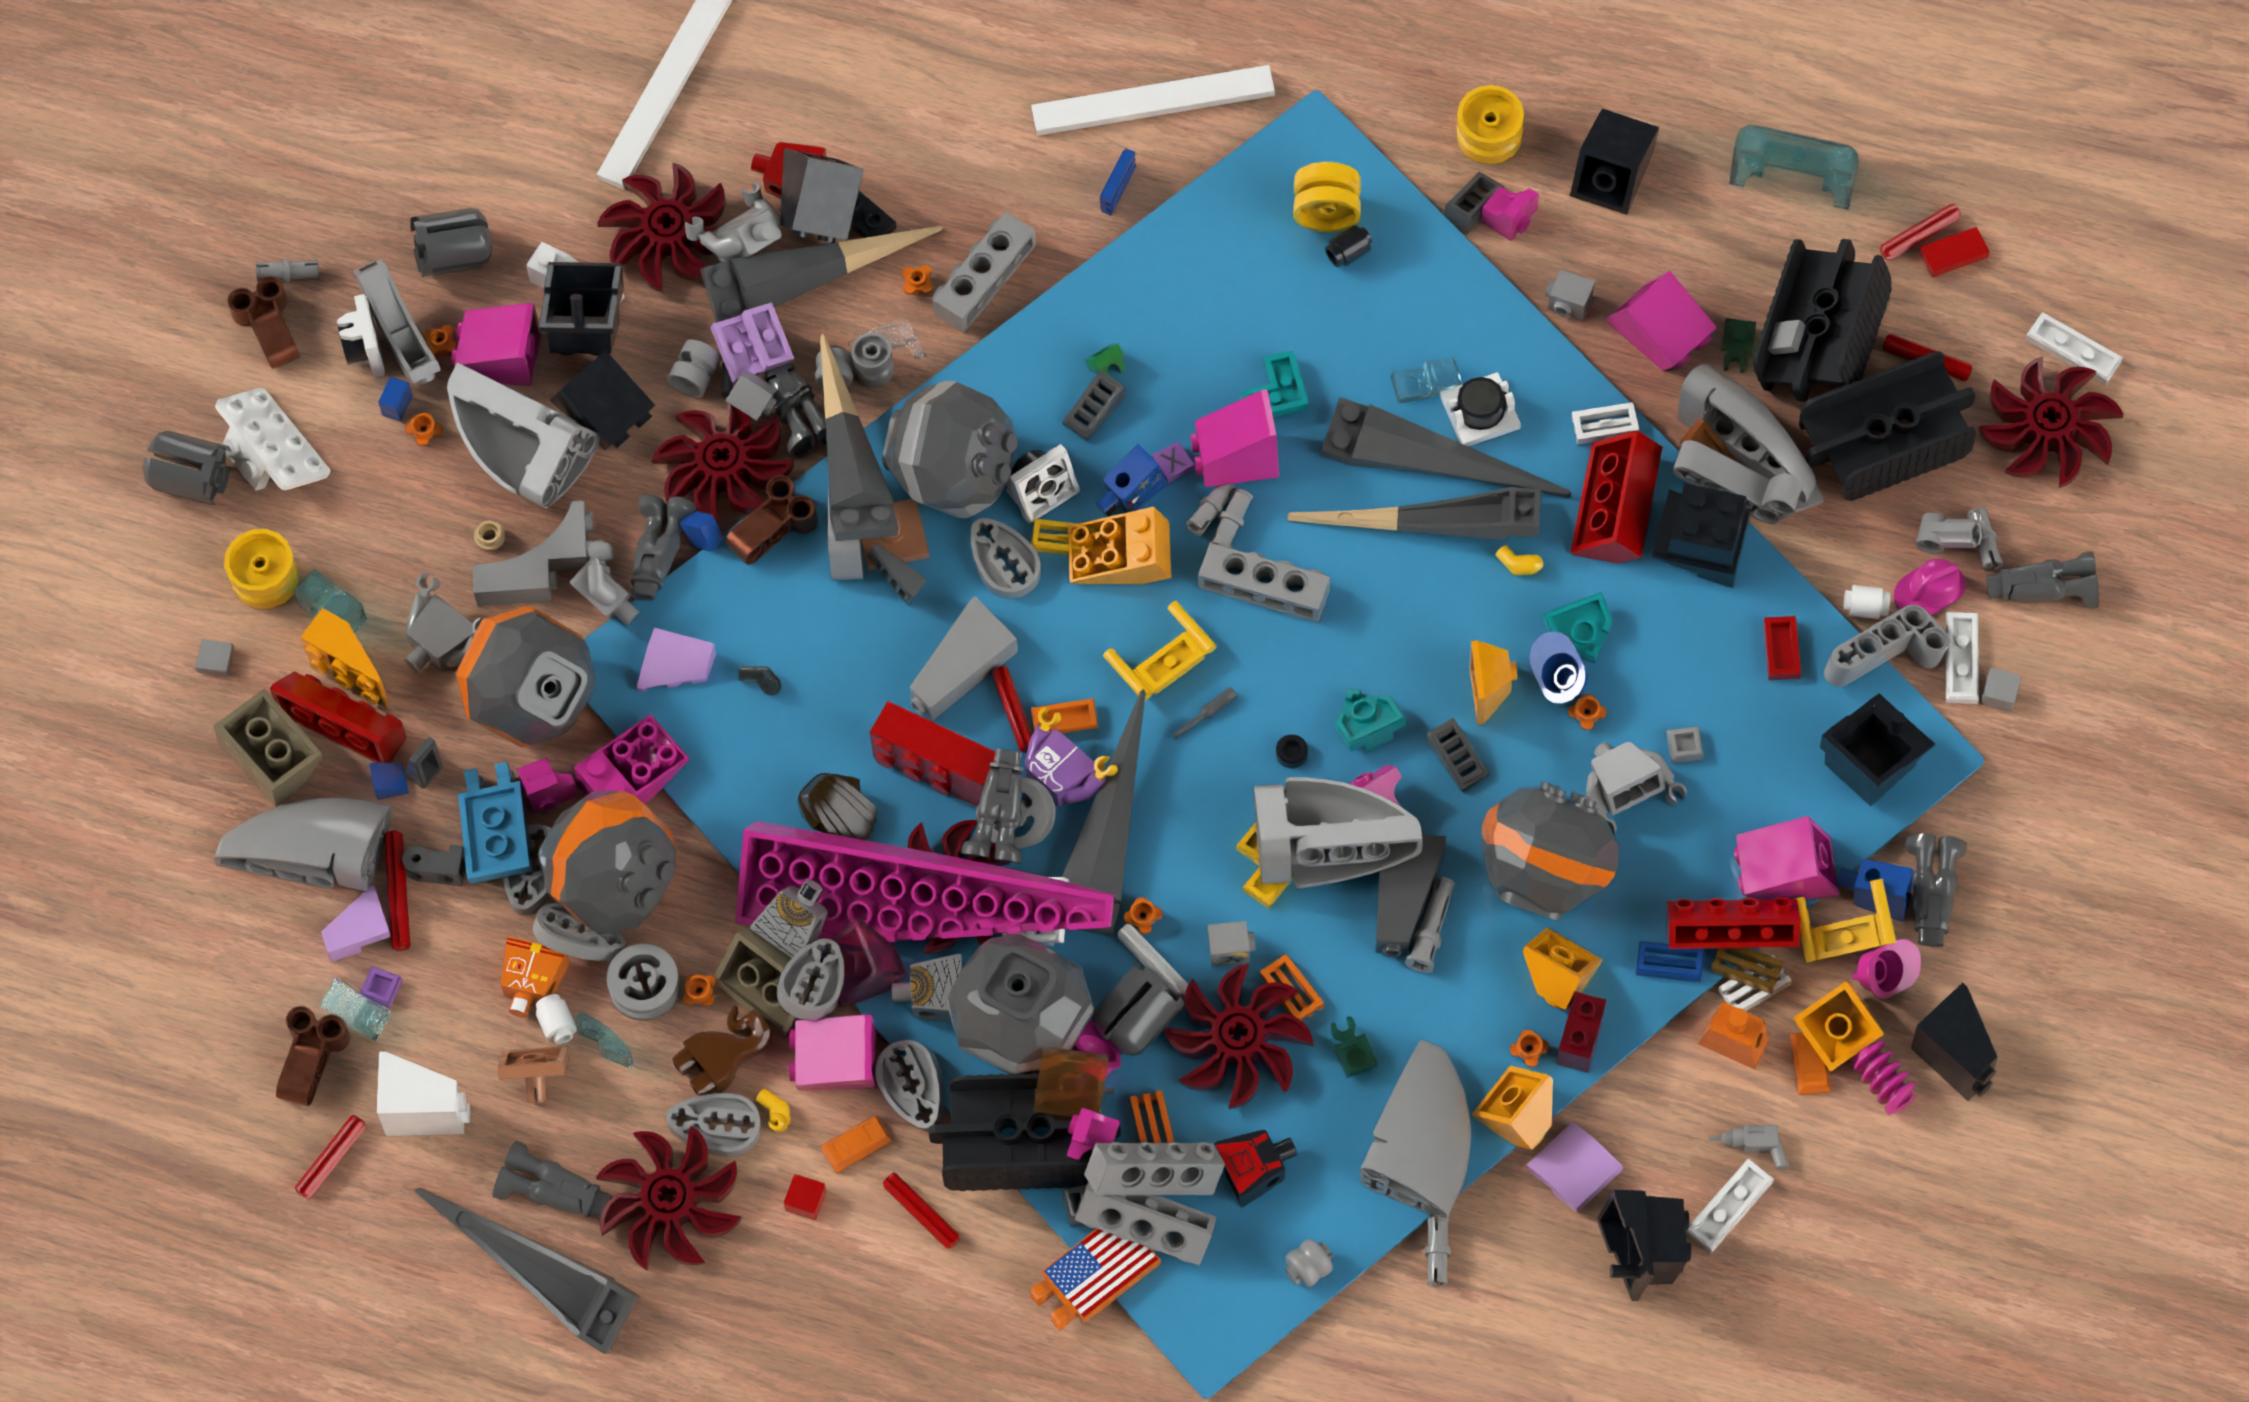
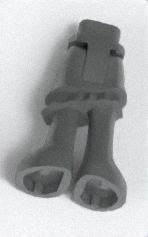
M786 363L767 371L764 376L765 381L778 389L773 398L778 400L775 404L776 414L779 416V421L789 424L792 432L787 445L790 456L794 459L804 458L815 447V438L800 416L802 410L812 425L819 445L827 447L825 416L820 412L813 400L815 395L812 393V387L795 370L794 364Z

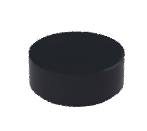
M1286 735L1277 742L1276 758L1282 766L1297 768L1306 761L1308 747L1305 740L1300 736Z

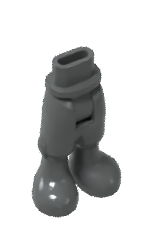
M648 494L640 497L638 510L647 520L645 532L637 543L638 546L633 561V576L631 577L633 589L631 597L634 599L654 600L657 590H661L663 587V581L671 568L676 552L680 548V535L683 531L680 522L693 511H696L693 502L683 497H671L668 504L654 495ZM667 519H668V524H667L666 531H665V533L660 537V534H661V532H662L663 526H664L665 522H666Z
M2093 551L2083 552L2077 558L2063 562L2050 559L2011 569H2000V574L1986 575L1988 597L2003 598V602L2008 601V597L2010 601L2041 602L2056 601L2065 596H2078L2082 599L2086 608L2093 609L2099 607L2098 580ZM2065 576H2078V577H2080V578H2078V579H2072V580H2065V581H2064V580H2059L2060 578L2065 577Z
M996 749L994 762L989 764L990 770L984 783L979 805L975 808L976 821L978 823L974 837L964 842L961 854L989 859L992 829L995 822L998 821L999 832L994 848L993 860L1021 864L1022 852L1014 844V831L1022 817L1020 802L1021 772L1023 767H1019L1021 752Z
M1932 834L1908 836L1905 844L1906 851L1916 856L1917 863L1916 870L1913 873V908L1916 922L1914 930L1918 932V945L1943 947L1944 934L1949 932L1948 923L1951 916L1954 893L1958 887L1957 876L1954 872L1957 859L1965 855L1967 843L1962 839L1952 836L1940 837L1938 840L1939 870L1937 875H1934L1932 868L1936 836Z
M515 1141L509 1149L505 1158V1167H501L492 1194L493 1198L499 1200H506L512 1193L523 1194L538 1205H546L567 1213L583 1214L586 1218L589 1215L600 1218L605 1205L612 1198V1195L600 1191V1185L590 1183L581 1176L561 1167L558 1162L550 1160L541 1161L528 1153L527 1146L519 1141ZM514 1171L531 1173L536 1175L540 1181H532Z

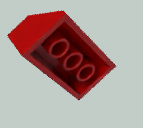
M1638 430L1592 443L1570 550L1572 555L1612 563H1622L1641 558L1663 448L1661 445Z
M294 671L273 683L270 687L273 699L295 723L373 762L391 763L407 738L403 723L397 717L391 714L384 716L376 712L375 708L369 703L362 700L356 702L350 699L339 688L333 687L329 689L323 686L321 681L313 675L305 674L303 676Z

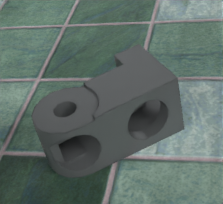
M419 845L412 846L404 852L402 862L409 877L413 880L462 886L466 869L463 846L450 845L449 853L428 851Z

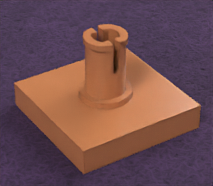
M911 498L893 502L899 527L898 536L861 539L868 571L878 569L867 556L875 543H879L904 563L930 558L917 501Z
M568 1046L503 1051L498 1065L499 1080L525 1078L527 1102L535 1103L536 1088L538 1103L548 1100L545 1076L565 1074L569 1060Z

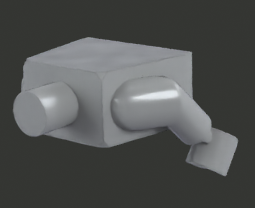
M753 182V191L747 192L742 188L745 204L750 207L755 206V208H751L712 232L704 231L702 218L693 217V225L685 222V232L689 240H700L703 246L717 255L720 262L750 256L781 238V218L774 207L766 199H763L760 185Z
M602 539L590 542L587 547L590 560L569 583L605 616L612 618L616 615L628 626L640 612L627 601L631 594L610 576V567H606L605 562L614 559L613 549L611 545L604 543Z
M422 573L417 577L416 585L421 591H418L415 595L406 627L409 643L414 650L404 660L415 672H419L428 662L441 671L449 667L459 666L478 626L484 619L477 618L472 624L438 595L434 594L431 596L430 592L439 588L440 581L438 578H433L428 587L426 584L428 573Z
M1604 742L1598 745L1594 751L1596 758L1590 762L1592 772L1587 777L1586 796L1597 802L1595 806L1598 809L1597 813L1606 819L1608 825L1613 829L1614 836L1616 835L1617 825L1614 820L1608 818V812L1614 816L1665 790V786L1668 789L1665 793V800L1669 805L1675 806L1677 803L1672 791L1678 792L1682 799L1687 794V789L1683 784L1673 781L1675 776L1662 756L1656 752L1643 748L1639 749L1631 742H1625L1615 748L1610 743Z

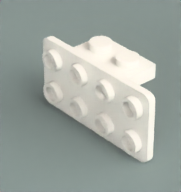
M256 388L217 400L215 408L230 426L222 443L228 445L231 449V452L226 451V456L230 458L255 491L265 488L270 477L282 490L293 489L328 478L330 474L329 467L265 389Z

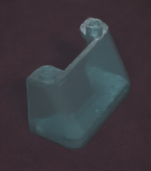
M1747 125L1740 129L1737 134L1729 184L1744 187L1749 177L1756 175V177L1762 178L1765 165L1824 177L1822 191L1828 192L1829 190L1832 193L1834 207L1849 210L1860 160L1857 151L1846 144L1758 125Z

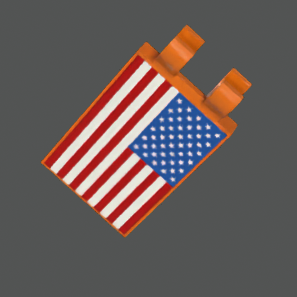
M1096 1228L1042 1270V1276L1045 1280L1037 1283L1030 1289V1298L1038 1307L1053 1295L1059 1299L1063 1306H1060L1050 1314L1053 1318L1051 1322L1059 1331L1077 1317L1084 1324L1161 1264V1259L1153 1250L1148 1249L1144 1245L1120 1239L1114 1234Z

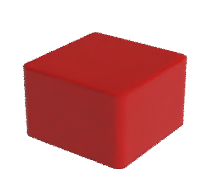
M795 1174L784 1199L785 1210L816 1220L827 1193L825 1183Z

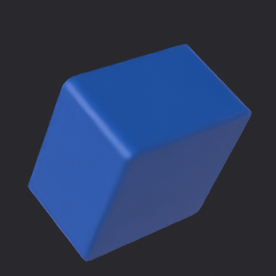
M394 377L389 378L378 401L382 416L401 422L413 396L409 382Z
M693 511L680 522L685 535L693 547L712 552L725 539L716 520L710 514Z

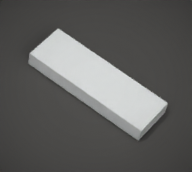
M2043 312L2025 338L2026 341L2072 367H2086L2095 370L2096 375L2093 378L2104 385L2108 383L2123 359L2120 355Z
M1946 612L1945 632L1950 639L1946 650V703L1978 704V613Z
M1747 1159L1689 1225L1688 1230L1685 1231L1686 1235L1711 1254L1770 1187L1774 1178Z

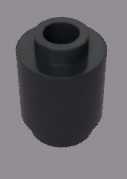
M1353 225L1329 241V245L1325 247V252L1335 267L1347 266L1371 250L1370 243H1372V238L1364 227L1359 228Z

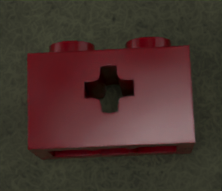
M1579 992L1574 993L1558 1049L1557 1065L1589 1072L1605 1016L1606 999Z

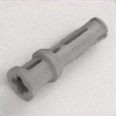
M1435 878L1421 928L1413 935L1415 943L1411 955L1406 958L1405 964L1416 972L1431 973L1434 969L1433 958L1436 949L1440 948L1442 943L1440 930L1455 887L1454 881L1449 878Z

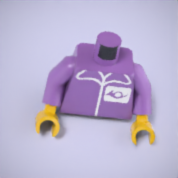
M1050 706L1043 707L1038 713V719L1041 724L1036 726L1024 762L1026 777L1044 785L1050 792L1054 804L1058 807L1065 803L1072 804L1091 799L1105 782L1104 777L1113 776L1117 773V765H1110L1105 770V764L1109 761L1110 757L1100 756L1094 762L1058 729L1055 728L1052 731L1050 729L1051 725H1056L1061 721V714L1056 712L1053 719L1049 721L1047 719V712ZM1022 793L1023 798L1031 800L1027 794Z

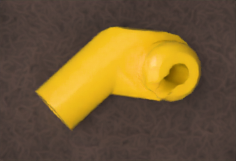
M1508 545L1502 546L1495 554L1515 576L1533 575L1543 567V560L1539 555L1517 556Z
M763 1088L757 1095L756 1102L769 1109L770 1121H768L770 1129L783 1132L789 1127L791 1122L789 1104L768 1089Z

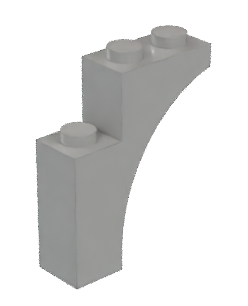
M379 258L352 271L362 294L367 296L373 318L382 337L388 342L402 374L412 383L424 384L433 380L436 377L434 373L441 371L439 364L416 327L385 262Z
M572 501L565 518L558 528L544 542L532 550L509 560L474 564L473 593L477 606L552 601V589H558L557 572L580 571L590 559L587 547L593 540H588V531L593 530L594 525L592 512H587L585 502Z

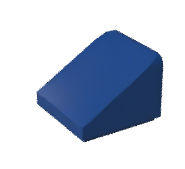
M375 762L369 764L374 791L378 800L409 793L403 763Z

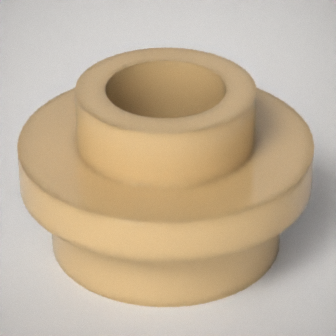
M484 521L475 529V543L484 551L497 550L505 541V531L497 522ZM487 535H495V538L491 540H485V537Z

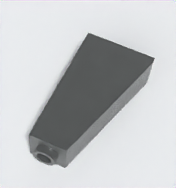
M1422 835V851L1418 856L1380 871L1376 953H1382L1387 957H1399L1402 954H1409L1413 943V935L1419 927L1434 886L1435 878H1437L1445 856L1446 836Z

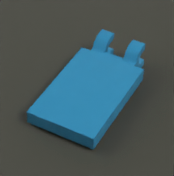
M508 762L495 764L497 786L484 788L483 778L479 776L477 768L464 771L467 792L459 793L458 800L466 873L470 884L533 871L523 786L520 781L515 782L514 772L509 769Z

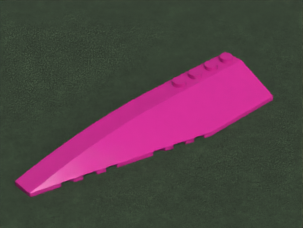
M756 821L743 829L735 922L752 925L779 892L789 886H795L800 890L806 879L813 880L822 887L816 902L828 911L819 938L856 945L880 941L886 943L897 940L913 939L915 941L939 937L945 939L988 936L997 933L1018 934L1027 931L1047 932L1056 929L1110 927L1112 923L1114 894L977 861Z

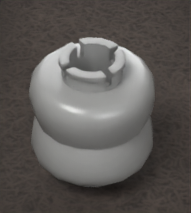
M832 345L830 348L846 387H849L853 382L852 354L843 347L839 348L837 345ZM820 351L816 356L817 369L815 372V380L816 383L823 388L822 360Z
M1307 1239L1298 1249L1292 1250L1286 1255L1285 1260L1288 1267H1285L1284 1271L1289 1273L1287 1276L1296 1286L1298 1283H1301L1304 1287L1310 1288L1320 1278L1332 1272L1333 1266L1330 1260H1333L1334 1256L1324 1242L1321 1241L1318 1244L1313 1239Z

